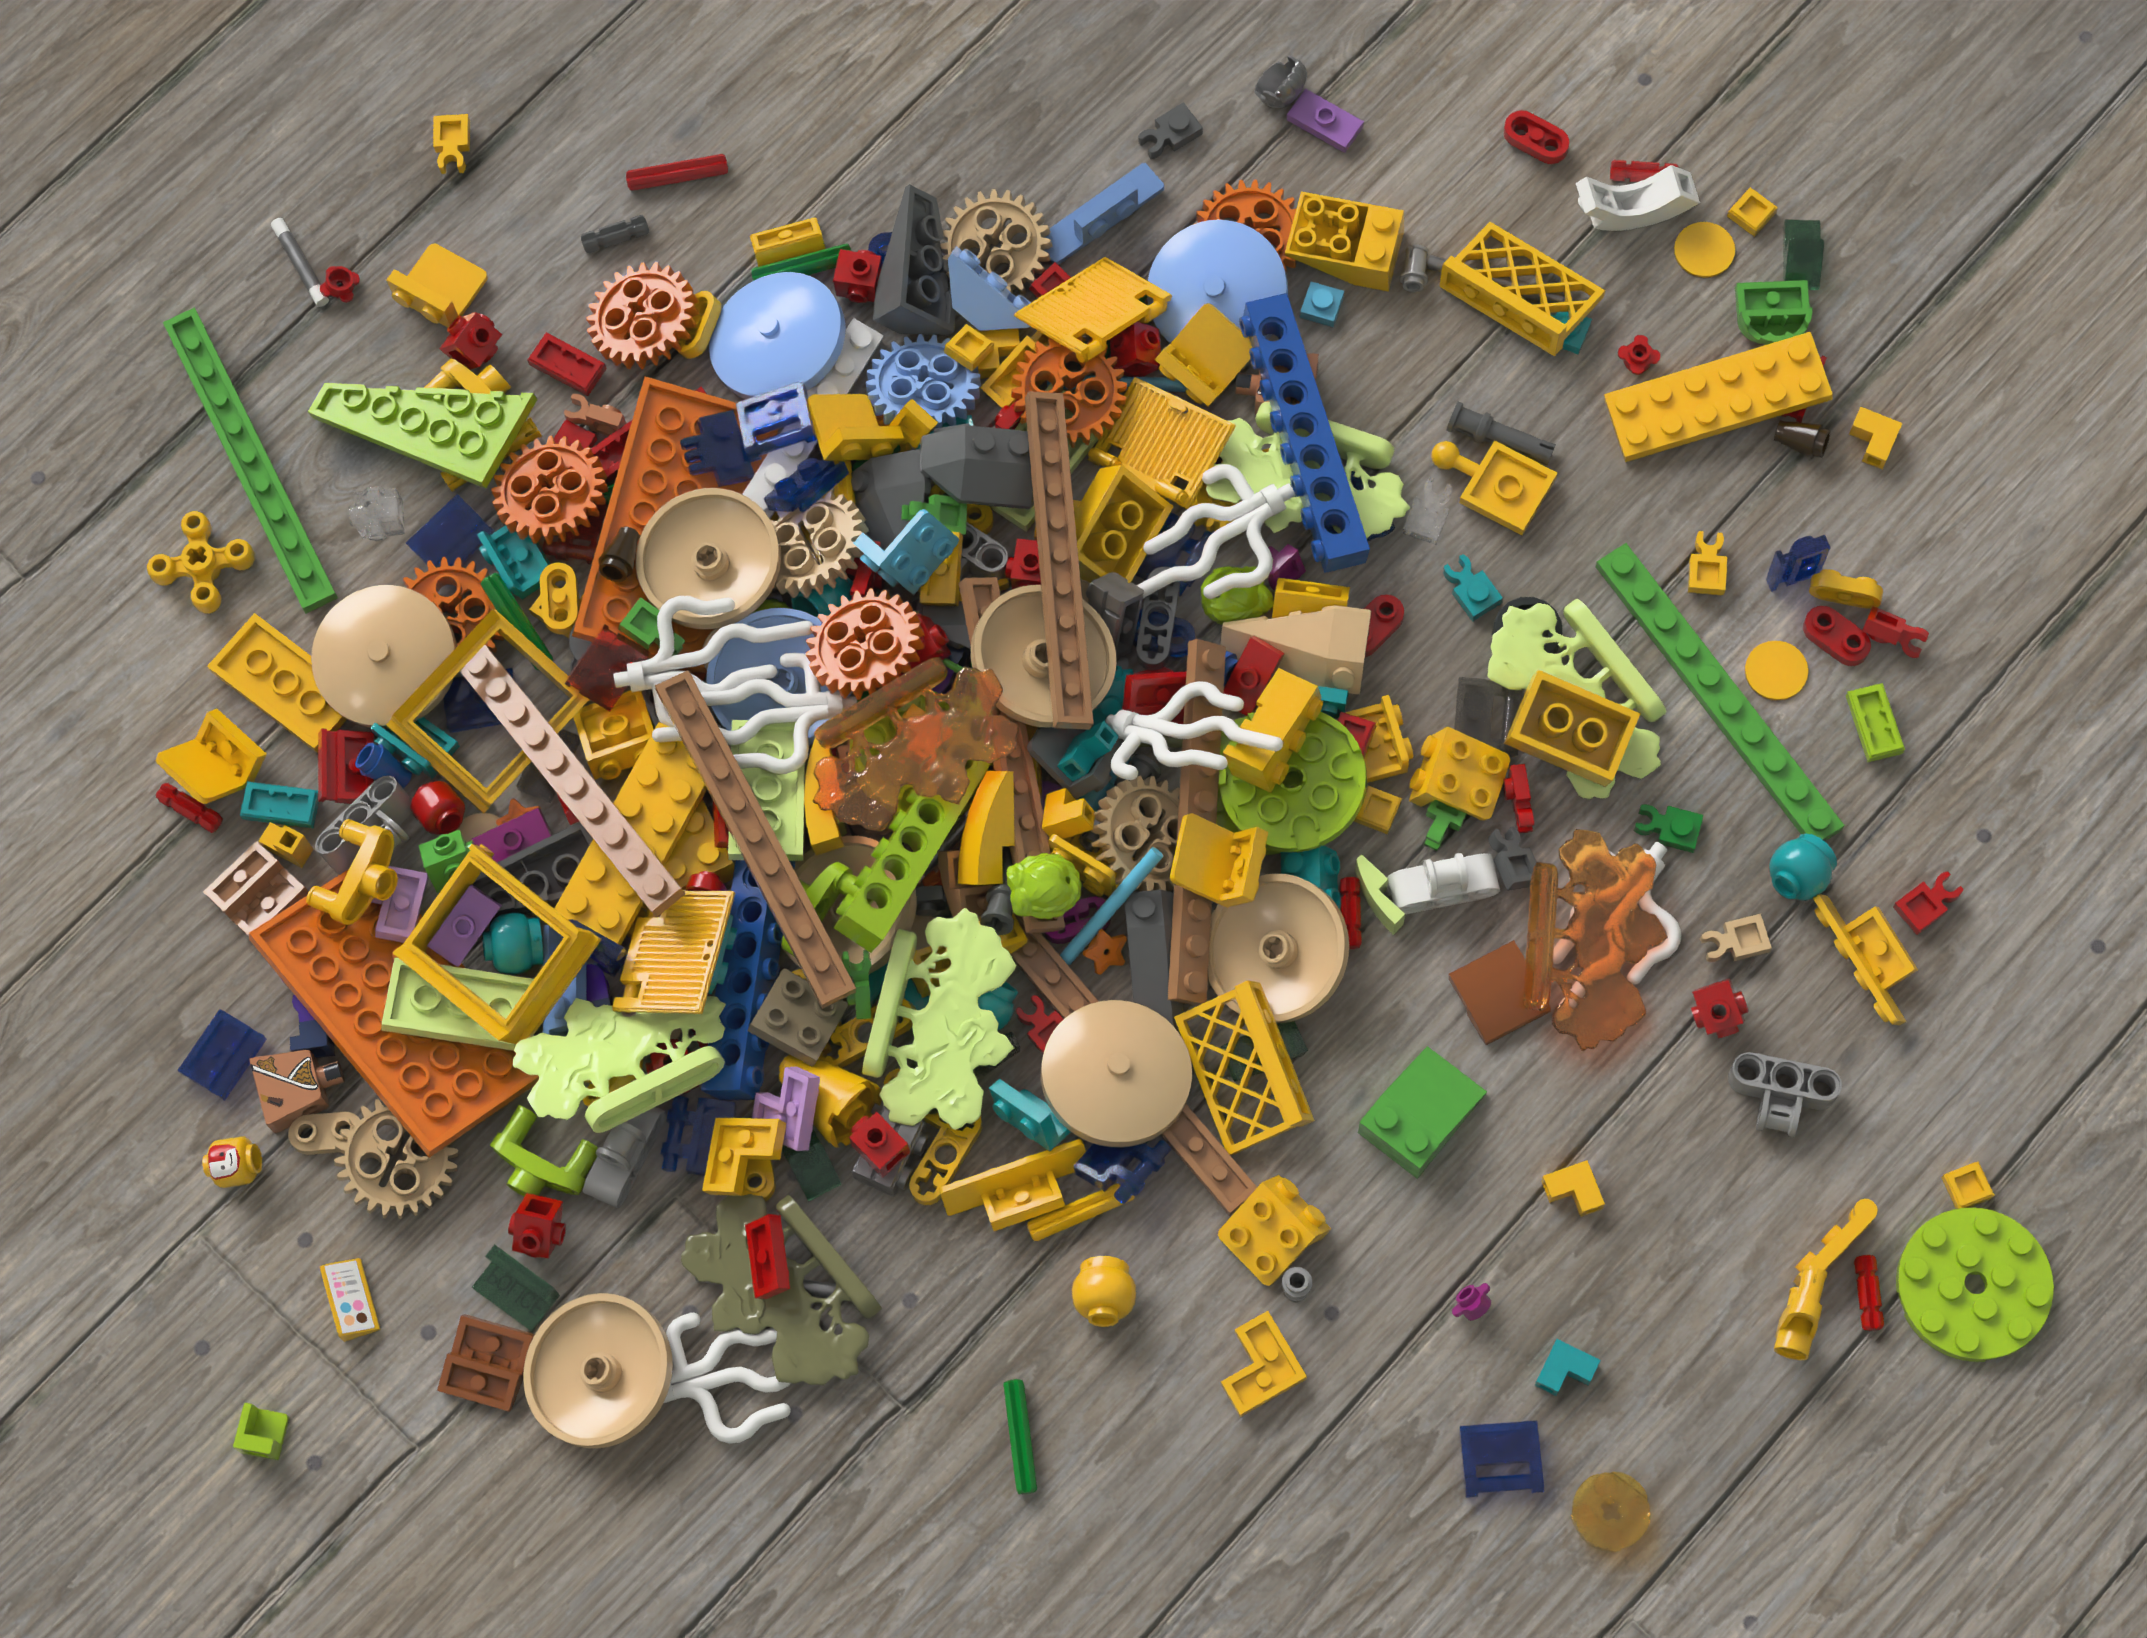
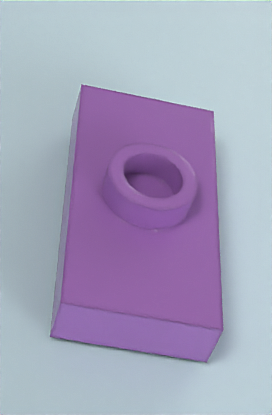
M1306 88L1287 113V121L1346 153L1364 126V121Z
M471 884L427 946L459 967L502 905Z

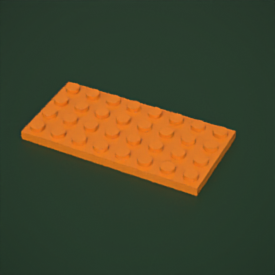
M644 376L572 637L648 658H653L658 653L659 646L655 642L647 650L618 630L620 623L640 597L651 604L638 580L636 554L633 573L623 582H614L601 575L599 572V557L618 534L621 527H631L641 536L651 517L668 501L681 494L703 488H722L743 494L775 443L781 415ZM672 621L673 632L685 640L682 645L683 648L678 654L703 649L706 638L714 629H694ZM704 664L687 668L707 674Z
M349 869L321 887L339 893ZM306 896L249 932L251 943L429 1158L525 1093L539 1080L538 1075H529L518 1068H514L513 1058L516 1053L513 1050L381 1031L394 958H398L392 952L404 944L375 937L381 904L370 903L356 922L346 925L333 920L330 914L309 906L306 902ZM419 914V918H418L417 924L419 923V921H420L421 918H422V915H421V914ZM428 947L425 953L438 964L457 967ZM461 963L459 967L465 968V966Z

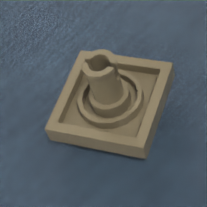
M783 968L747 1031L814 1067L843 1017L848 1003L839 1000L822 1009L808 981Z

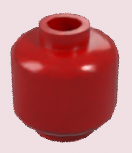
M434 781L420 786L412 798L410 806L412 814L427 832L434 835L449 834L457 830L463 822L466 809L460 796L444 781Z

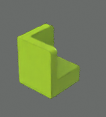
M244 1403L233 1448L242 1454L279 1461L289 1416L285 1413L263 1410L253 1404Z

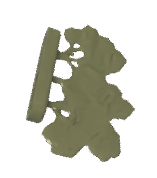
M752 1194L744 1196L728 1195L716 1206L718 1232L716 1234L702 1232L697 1235H689L685 1242V1251L681 1255L682 1265L699 1282L709 1281L723 1285V1293L712 1305L714 1331L728 1332L734 1328H740L743 1333L756 1335L766 1327L774 1328L777 1331L776 1344L773 1346L771 1358L776 1379L779 1382L796 1384L804 1381L810 1385H824L834 1376L848 1379L851 1375H857V1357L868 1347L869 1334L864 1327L856 1323H845L842 1321L841 1302L844 1300L851 1301L866 1319L872 1318L882 1310L880 1304L789 1194L776 1204L777 1212L788 1225L783 1229L784 1245L787 1239L795 1234L813 1257L803 1265L797 1264L796 1261L786 1257L790 1289L769 1299H755L745 1225L767 1214L766 1202L763 1196ZM819 1265L823 1267L836 1283L834 1292L828 1298L811 1296L803 1285L804 1276ZM820 1302L822 1306L819 1310H814L811 1308L812 1303ZM827 1307H830L832 1310L827 1314L833 1317L829 1329L823 1331L819 1326L820 1317ZM840 1324L843 1331L841 1334L836 1335L834 1334L835 1327Z

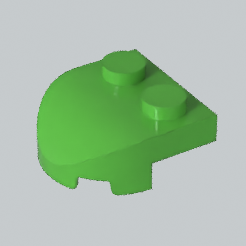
M1808 280L1736 283L1737 322L1741 333L1747 339L1758 344L1768 345L1806 333L1812 318V307L1809 304Z

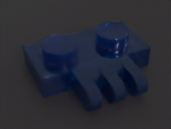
M730 410L699 417L697 424L701 434L687 437L680 441L683 450L696 448L684 454L687 463L701 461L688 467L690 475L694 476L713 471L718 487L752 480L754 471L734 411Z

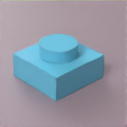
M1311 281L1300 311V318L1334 327L1344 298V291Z

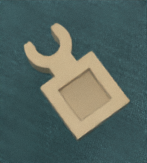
M1761 914L1725 922L1723 926L1724 934L1717 931H1707L1700 938L1701 943L1714 942L1718 946L1717 951L1707 953V962H1716L1726 952L1730 951L1733 960L1738 961L1769 953L1772 949Z

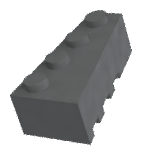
M578 822L498 862V864L554 908L593 838L583 825ZM481 872L473 883V886L502 905L494 918L504 913H521L523 915L533 913L485 873Z

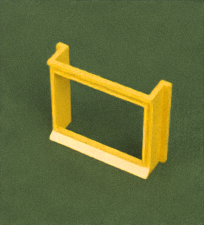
M492 609L397 709L392 715L391 720L386 724L412 750L428 760L436 772L483 814L532 761L522 750L495 780L485 788L418 727L413 720L497 632L570 698L548 722L557 734L592 698L496 609Z
M471 844L469 847L470 851L404 944L392 953L498 1041L517 1044L520 1040L532 1037L601 942V939L589 930L576 927L492 859L494 853L486 846ZM481 872L485 873L564 937L506 1019L425 953L429 942L471 884L473 885Z

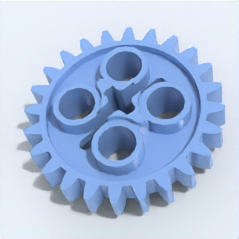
M919 334L917 342L912 343L906 336L904 337L903 346L893 341L891 342L892 352L881 349V360L872 359V369L867 370L868 381H866V391L872 406H874L875 415H883L884 424L886 425L891 423L904 405L913 399L938 422L935 426L936 428H942L946 422L950 426H955V417L966 420L967 409L974 410L975 399L980 398L979 387H981L980 374H978V366L973 371H970L946 355L944 349L950 338L945 339L940 344L937 343V335H933L930 341H924L922 334Z

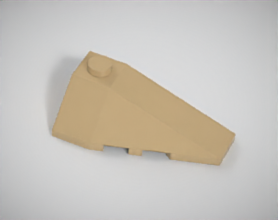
M1334 605L1323 607L1322 611L1302 614L1301 611L1289 612V616L1268 619L1266 616L1224 622L1220 645L1225 646L1226 651L1236 654L1237 660H1239L1250 637L1256 636L1285 653L1278 668L1317 686L1348 690V693L1360 695L1371 610Z

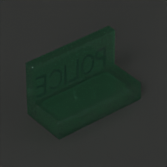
M494 1244L485 1256L490 1264L472 1288L533 1332L560 1295L554 1287Z

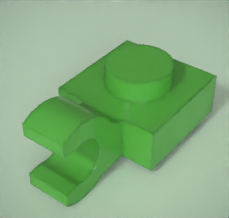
M934 494L929 497L928 504L910 501L909 505H902L901 520L911 521L920 510L926 509L951 532H960L962 535H966L967 504L958 503L950 496Z
M640 597L620 623L618 630L647 650L654 642L660 648L657 628V615L660 610ZM674 633L673 655H678L685 642L676 633Z
M1432 801L1427 809L1426 816L1433 819L1434 822L1426 835L1427 839L1424 845L1438 851L1448 827L1459 831L1467 814L1440 801Z
M863 950L862 962L854 964L849 961L848 951H845L842 954V962L849 976L853 978V983L856 987V993L847 996L848 1005H855L856 1019L871 1018L870 953L867 950Z

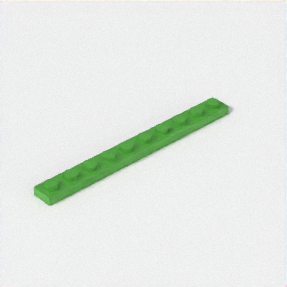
M195 307L164 321L163 324L305 614L338 599Z
M1627 543L1598 560L1595 566L1800 834H1813L1826 841L1842 831L1845 826Z

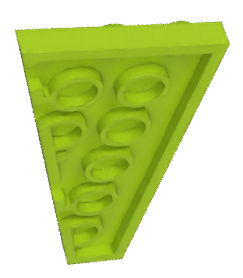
M324 383L308 413L313 419L486 489L538 399L534 393L521 392V395H505L503 391H490V394L470 393L469 390L416 387V390H401L399 386H386L385 389L367 388L362 384Z

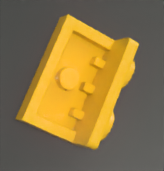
M1389 695L1382 696L1381 703L1346 712L1347 714L1375 722L1377 726L1364 758L1367 783L1408 772L1409 759H1413V750L1409 738H1402L1399 726L1403 725L1402 714L1398 704L1392 705Z

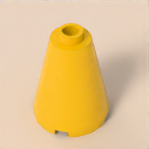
M789 1054L779 1066V1081L783 1083L785 1067H799L820 1077L813 1124L825 1140L835 1148H839L838 1143L840 1142L846 1146L851 1144L849 1136L853 1134L851 1129L855 1123L866 1115L870 1118L873 1115L870 1112L875 1103L879 1106L881 1105L882 1099L879 1096L881 1088L877 1084L821 1059H818L814 1067Z

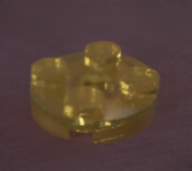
M1622 1472L1598 1473L1587 1478L1576 1491L1572 1501L1571 1520L1578 1534L1586 1543L1599 1550L1619 1552L1634 1545L1646 1532L1650 1523V1505L1646 1491L1631 1476ZM1614 1501L1619 1505L1617 1512L1621 1515V1518L1618 1521L1614 1518L1607 1521L1602 1517L1604 1511L1600 1506L1603 1503L1611 1505Z

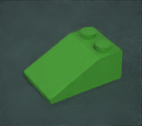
M1427 1046L1386 1089L1359 1122L1358 1134L1418 1179L1487 1094V1091Z

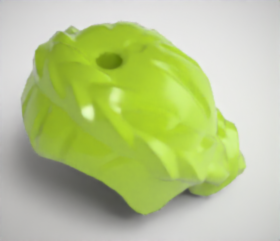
M1224 566L1216 568L1204 580L1201 586V604L1204 613L1209 619L1223 625L1224 622L1260 617L1273 608V595L1264 581L1250 588L1230 589L1221 594L1219 598L1207 599L1203 594L1204 588L1216 580L1232 573L1252 572L1257 568L1256 566H1245L1242 568Z
M1041 853L1037 856H1028L1007 869V885L1011 891L1010 901L1013 912L1017 916H1033L1039 919L1062 917L1065 912H1068L1069 909L1075 906L1081 897V881L1078 870L1075 869L1072 862L1059 854Z

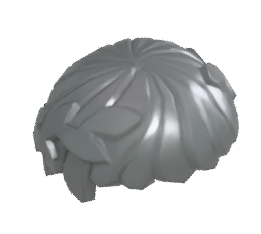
M1289 55V61L1286 64L1277 61L1268 70L1263 72L1254 90L1263 103L1272 108H1283L1290 105L1297 98L1307 79L1306 68L1299 59L1297 60Z

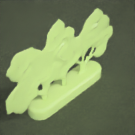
M1264 402L1260 405L1255 420L1257 426L1262 431L1271 434V436L1262 438L1256 435L1251 426L1241 418L1229 420L1236 427L1220 454L1223 460L1221 464H1229L1236 467L1243 474L1254 494L1271 484H1274L1277 489L1288 483L1291 485L1290 477L1293 476L1290 464L1285 465L1281 457L1280 444H1283L1280 433H1274L1271 426L1270 412L1273 411L1270 402ZM1328 420L1340 458L1347 460L1344 470L1366 538L1371 534H1380L1385 530H1389L1393 519L1404 517L1406 511L1410 509V506L1401 497L1404 484L1398 475L1391 472L1369 476L1360 465L1373 469L1388 467L1394 454V447L1390 442L1381 437ZM1304 429L1294 430V432L1301 437H1307L1310 435V433ZM1264 444H1271L1268 452L1262 451ZM1315 461L1304 463L1311 469L1320 468V465ZM1351 471H1355L1354 477L1359 478L1361 476L1362 490H1357L1353 487L1350 481ZM1220 479L1210 485L1206 484L1208 495L1214 499L1235 504L1241 501V498L1228 479ZM1369 479L1375 482L1376 486L1374 488L1369 487ZM1325 493L1315 494V497L1320 501L1331 500ZM1294 496L1285 501L1286 509L1268 518L1264 522L1265 525L1276 533L1288 527L1289 522H1302L1301 509L1303 505L1300 497ZM1332 525L1336 532H1342L1340 528Z
M1579 599L1573 600L1563 610L1565 619L1576 633L1575 638L1565 637L1556 633L1557 619L1555 611L1548 604L1537 603L1525 611L1509 606L1507 612L1502 615L1503 627L1492 636L1491 650L1493 655L1488 664V678L1491 681L1511 690L1527 689L1532 676L1537 670H1540L1606 698L1605 692L1602 689V682L1611 677L1628 698L1627 702L1620 705L1631 710L1635 708L1649 722H1655L1666 714L1665 706L1588 607ZM1549 630L1553 636L1550 638L1543 637L1542 633ZM1559 642L1558 646L1560 648L1567 646V649L1559 654L1547 653L1544 650V644ZM1584 647L1590 650L1603 667L1591 679L1583 678L1574 668V654ZM1569 655L1570 660L1568 664L1563 665L1562 657ZM1635 727L1617 771L1642 779L1661 765V761L1657 757L1660 750V737L1652 731ZM1569 771L1566 774L1578 795L1586 799L1609 797L1610 791L1615 784V777L1610 784L1604 787Z
M967 908L961 910L954 918L936 917L928 922L925 935L927 943L931 946L933 952L921 964L917 965L913 961L917 945L915 932L898 929L862 1069L863 1075L878 1078L883 1075L889 1056L896 1058L901 1069L897 1077L885 1084L879 1094L884 1106L890 1110L889 1120L891 1122L915 1126L935 1108L938 1110L939 1117L948 1123L952 1129H959L966 1123L972 1124L981 1115L984 1090L978 1084L973 1069L979 1065L996 1066L1014 1049L1008 1038L998 1032L999 1023L993 1012L979 1008L978 997L988 991L1001 987L1015 970L1016 964L1009 951L1002 947L1001 938L996 934L994 928L980 925L977 914L969 912ZM939 946L947 947V952L941 955L936 954ZM947 958L951 960V965L947 970L941 973H929V968L935 969L936 967L934 962ZM923 978L930 989L929 1002L921 1010L902 1006L908 979ZM938 978L940 986L935 987L930 979ZM899 1016L910 1018L913 1023L912 1030L915 1038L913 1044L898 1048L892 1046ZM907 1058L917 1061L918 1067L915 1069L910 1068L907 1065Z
M707 996L703 1014L636 1012L635 1015L627 1017L623 1016L621 1012H614L610 1005L595 1007L590 1001L575 998L564 1016L569 1029L567 1036L549 1035L542 1032L520 1040L514 1049L516 1055L513 1058V1066L526 1074L539 1076V1080L527 1097L538 1117L550 1115L554 1118L568 1120L575 1115L582 1099L588 1095L600 1098L588 1107L585 1118L594 1132H605L710 1080L722 1070L725 1061L716 1048L705 1046L685 1055V1051L692 1041L713 1043L723 1037L725 1027L721 1023L719 1015L726 1004L721 1002L716 996ZM680 1028L682 1030V1042H676L675 1044L678 1048L675 1049L670 1042V1036L673 1030ZM693 1028L696 1031V1035L689 1038L688 1031ZM657 1043H665L667 1049H660L657 1047ZM657 1052L670 1055L673 1062L647 1075L640 1068L641 1059L651 1053ZM634 1075L637 1079L609 1093L608 1080L610 1078ZM590 1080L596 1088H586L584 1081Z

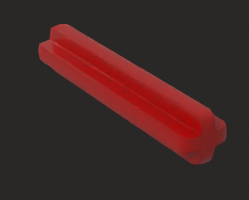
M718 154L628 170L626 172V180L629 190L634 191L724 175L728 173V164L725 155Z

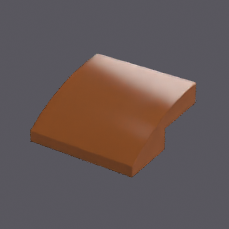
M1514 940L1449 973V981L1465 1005L1467 1016L1485 1045L1551 1012V1007L1536 977Z
M461 1315L452 1351L446 1355L437 1391L510 1412L523 1381L526 1354L535 1334L470 1315Z

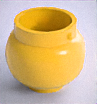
M1097 1256L1088 1258L1080 1264V1273L1074 1279L1072 1286L1073 1305L1077 1312L1088 1319L1092 1325L1099 1327L1113 1326L1120 1319L1125 1318L1135 1305L1136 1286L1134 1279L1129 1274V1265L1124 1260L1111 1256Z

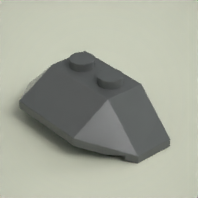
M963 425L921 437L920 472L927 478L930 477L958 503L1030 509L1034 506L1028 431Z

